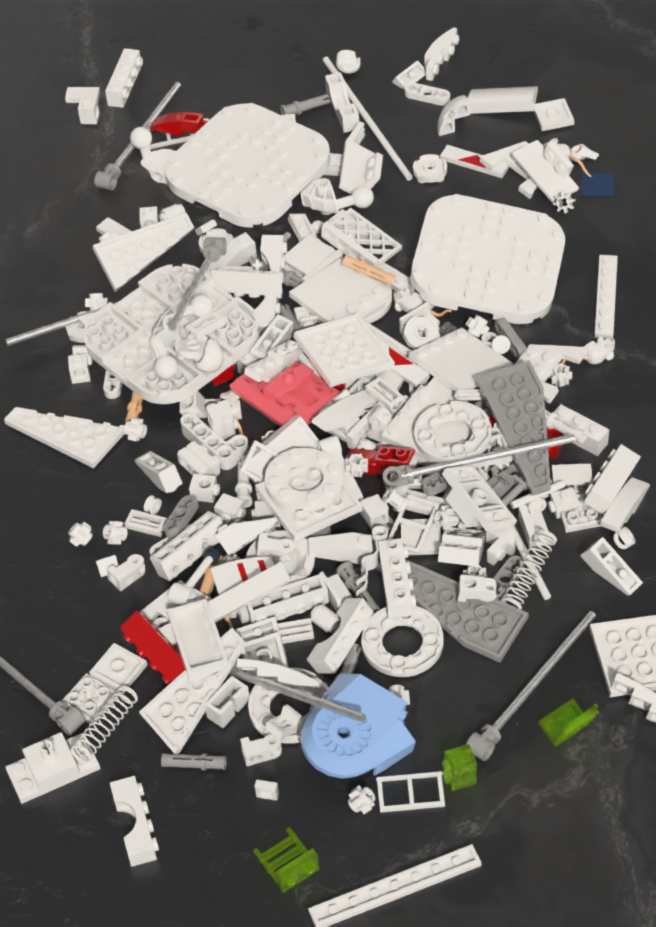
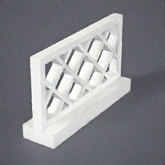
M352 208L345 211L332 222L326 221L322 224L321 237L337 249L343 251L345 255L347 254L360 261L361 259L365 260V263L376 268L402 250L401 244ZM351 215L356 221L346 220V218ZM344 225V229H338L335 226ZM346 225L356 226V230H346ZM359 226H366L369 230H359ZM347 235H357V239H351ZM359 235H369V239H359ZM372 235L380 236L382 240H372ZM360 244H370V249H365ZM372 245H382V249H372ZM385 245H392L394 249H385ZM373 254H383V257L378 259Z
M362 377L348 391L351 395L363 391L360 390V387L364 383L369 384L372 380ZM377 400V404L372 409L364 410L362 419L346 435L340 432L338 428L337 430L333 429L327 432L347 442L348 448L355 449L360 439L368 436L367 432L372 426L369 422L370 416L377 407H386Z

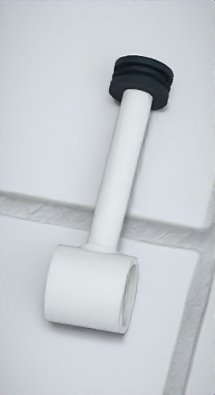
M208 548L203 554V562L187 583L183 585L174 583L171 586L168 601L180 606L194 602L196 591L193 587L210 564L215 565L221 557L220 553L214 548Z

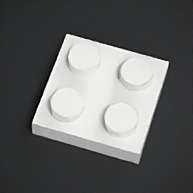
M565 98L535 104L533 112L541 131L574 125V118Z
M113 643L89 673L90 676L117 691L120 686L130 687L147 667V661ZM120 690L122 695L126 692L125 690Z

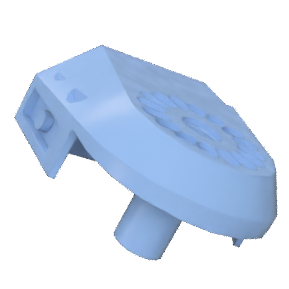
M339 674L321 699L364 713L366 715L364 722L315 706L306 718L301 731V748L307 760L315 769L324 774L342 779L362 775L373 768V775L375 776L410 754L416 742L404 726L405 722L403 720L408 713L405 711L408 702L361 674Z

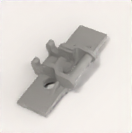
M515 461L505 471L502 470L500 472L496 465L490 469L492 478L487 483L505 506L523 490L528 489ZM475 526V528L479 531L482 526Z

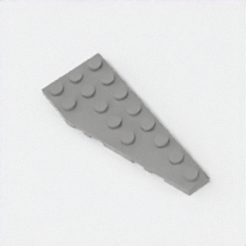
M530 360L476 376V382L509 448L547 440L544 388ZM548 448L512 455L532 496L551 490Z
M405 559L406 562L410 563L411 574H408V578H412L413 590L410 593L415 595L416 605L430 612L438 620L441 627L462 646L500 663L529 618V613L498 599L489 602L480 599H466V602L458 601L459 582ZM379 561L377 564V570L382 574L381 565Z

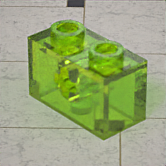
M467 744L444 751L445 760L442 761L444 769L442 775L445 784H449L452 791L477 784L476 759L470 745Z

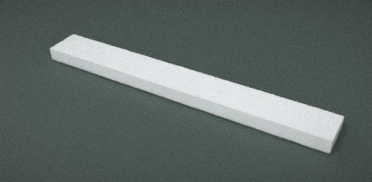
M281 561L208 601L214 622L223 619L292 581L284 563ZM170 623L159 628L162 634L175 645L176 641Z
M471 844L308 908V912L315 927H327L480 867L481 861Z

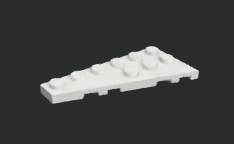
M187 213L95 244L92 249L116 292L192 232L194 226Z
M15 407L4 419L6 425L92 468L102 460L124 435L125 425H120L119 427L111 426V423L107 422L103 424L94 423L89 419L66 415L58 417L54 413L41 414L37 413V410Z
M233 628L220 638L229 661L228 665L194 682H189L186 670L183 671L139 711L174 754H179L206 711L205 703L219 690L247 644Z

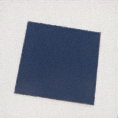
M582 173L581 196L614 197L615 174L589 173L591 175L589 177L586 173Z

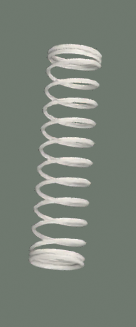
M537 531L534 542L530 544L531 548L527 550V555L523 558L524 561L520 563L521 568L517 569V575H514V581L510 582V588L506 590L507 594L503 595L501 602L507 603L505 601L507 600L517 605L518 609H522L521 604H524V601L518 596L508 594V590L512 589L514 593L523 598L528 597L527 593L523 590L531 591L530 586L523 582L515 581V577L519 576L521 580L528 584H535L534 580L530 577L538 578V574L533 570H542L537 564H545L542 558H548L549 556L544 551L551 552L552 549L548 545H555L557 542L555 535L549 531ZM539 533L547 534V535H549L551 538H549V537H547V536H544V535H540ZM536 537H538L542 542H536ZM535 543L542 550L532 548V545ZM537 543L547 546L550 550L542 548ZM532 550L538 556L529 555V551ZM535 550L544 553L547 557L538 554ZM529 556V558L535 563L526 561L525 558ZM532 557L540 559L543 563L537 562ZM526 563L531 569L522 568V564ZM528 563L537 566L540 570L531 567ZM522 569L528 576L519 574L518 571ZM525 570L531 571L536 576L530 575ZM521 576L530 579L533 583L524 580ZM512 583H515L521 589L512 588ZM518 583H521V584L527 586L529 589L523 588V587L520 586ZM515 590L524 593L526 596L517 593ZM512 597L518 598L522 603L514 600Z
M120 686L116 694L111 697L107 705L98 713V717L94 718L93 723H90L89 728L84 731V734L71 747V753L78 761L88 763L92 759L91 754L97 753L96 748L101 747L100 742L106 741L105 737H109L110 731L115 730L114 725H119V720L124 718L123 714H127L128 708H132V704L137 702L138 697L134 690L128 686ZM120 690H125L131 693L134 696L135 701H131L129 698L122 695ZM117 696H119L124 702L131 704V706L128 707L124 703L120 702ZM113 701H116L120 703L122 706H124L126 708V712H122L118 708H116ZM109 707L115 708L121 713L122 717L118 718L112 714ZM104 713L111 714L118 723H112L106 718ZM99 718L107 720L112 724L113 729H108L104 726ZM95 724L104 727L109 734L105 735L101 733L96 728ZM91 730L97 731L99 734H101L104 740H98L91 733ZM86 736L94 738L99 743V747L91 744ZM81 741L90 744L95 752L88 751ZM74 747H75L77 753H78L81 757H79V756L75 753ZM77 748L82 749L88 755L89 758H86L83 755H81Z

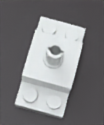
M473 464L446 468L443 471V477L452 487L445 500L459 516L456 525L459 523V528L466 529L481 525L486 531L515 525L517 522L516 518Z
M61 732L22 749L24 759L5 767L21 804L100 770L99 763L94 754H91L92 759L88 763L78 761L71 753V747L84 732L67 740L64 739ZM81 741L88 751L93 752L88 743ZM74 747L75 753H76L79 757H81V756L77 753V751H76V749H75V747ZM77 748L81 755H83L86 758H89L88 755L82 749Z

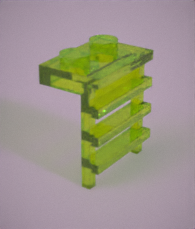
M571 699L541 719L538 724L554 746L557 747L588 726L592 719L599 714L597 711L599 706L594 704L583 713L575 700Z
M290 827L286 829L289 837L261 854L257 848L253 850L259 862L263 864L267 873L272 876L273 881L278 884L282 893L319 870L317 853L313 848L308 851ZM294 842L296 843V847L271 863L266 861ZM299 853H303V855L299 856L298 858H296L289 864L285 865L275 873L274 869L281 866L288 860L292 859Z

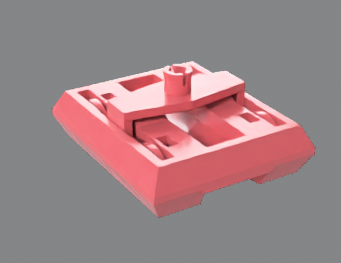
M297 361L269 383L265 381L258 382L243 374L230 384V388L235 395L280 427L295 414L301 416L307 425L310 424L312 419L319 415L318 412L339 393L337 389L329 387L323 379L315 375L314 370Z

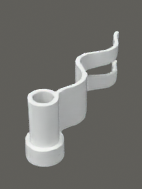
M376 526L372 529L374 554L365 556L361 560V578L357 580L356 585L363 581L365 584L357 590L356 596L367 589L368 571L377 567L379 555L378 541L387 540L388 529L384 526Z

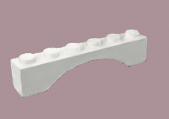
M262 235L260 248L262 260L270 271L282 272V268L286 266L284 253H287V242H284L283 235ZM282 272V283H284V273H283V272ZM282 294L275 295V298L272 299L264 298L255 309L259 321L260 336H262L277 314L281 313L279 298L282 299Z

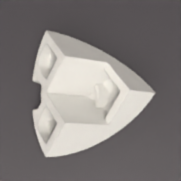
M465 95L452 99L441 111L437 123L439 136L455 132V119L470 115V101Z

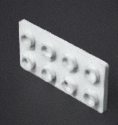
M347 139L344 145L339 188L351 195L359 186H366L371 189L380 179L383 155L378 152L375 154Z
M536 140L512 152L513 158L552 203L557 201L556 195L561 197L562 191L565 192V195L578 191L579 187L569 176L574 165L553 141L544 148Z

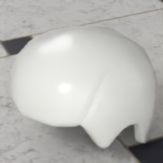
M341 50L337 53L336 66L343 73H355L360 68V58H356L354 51Z

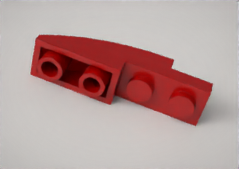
M190 112L169 113L155 118L150 130L173 134L174 136H183L184 132L195 134L208 121L203 120V114Z
M381 446L378 451L351 448L345 459H349L351 454H362L363 459H368V472H364V474L375 475L383 474L384 470L390 466L398 467L409 464L416 451L414 448Z

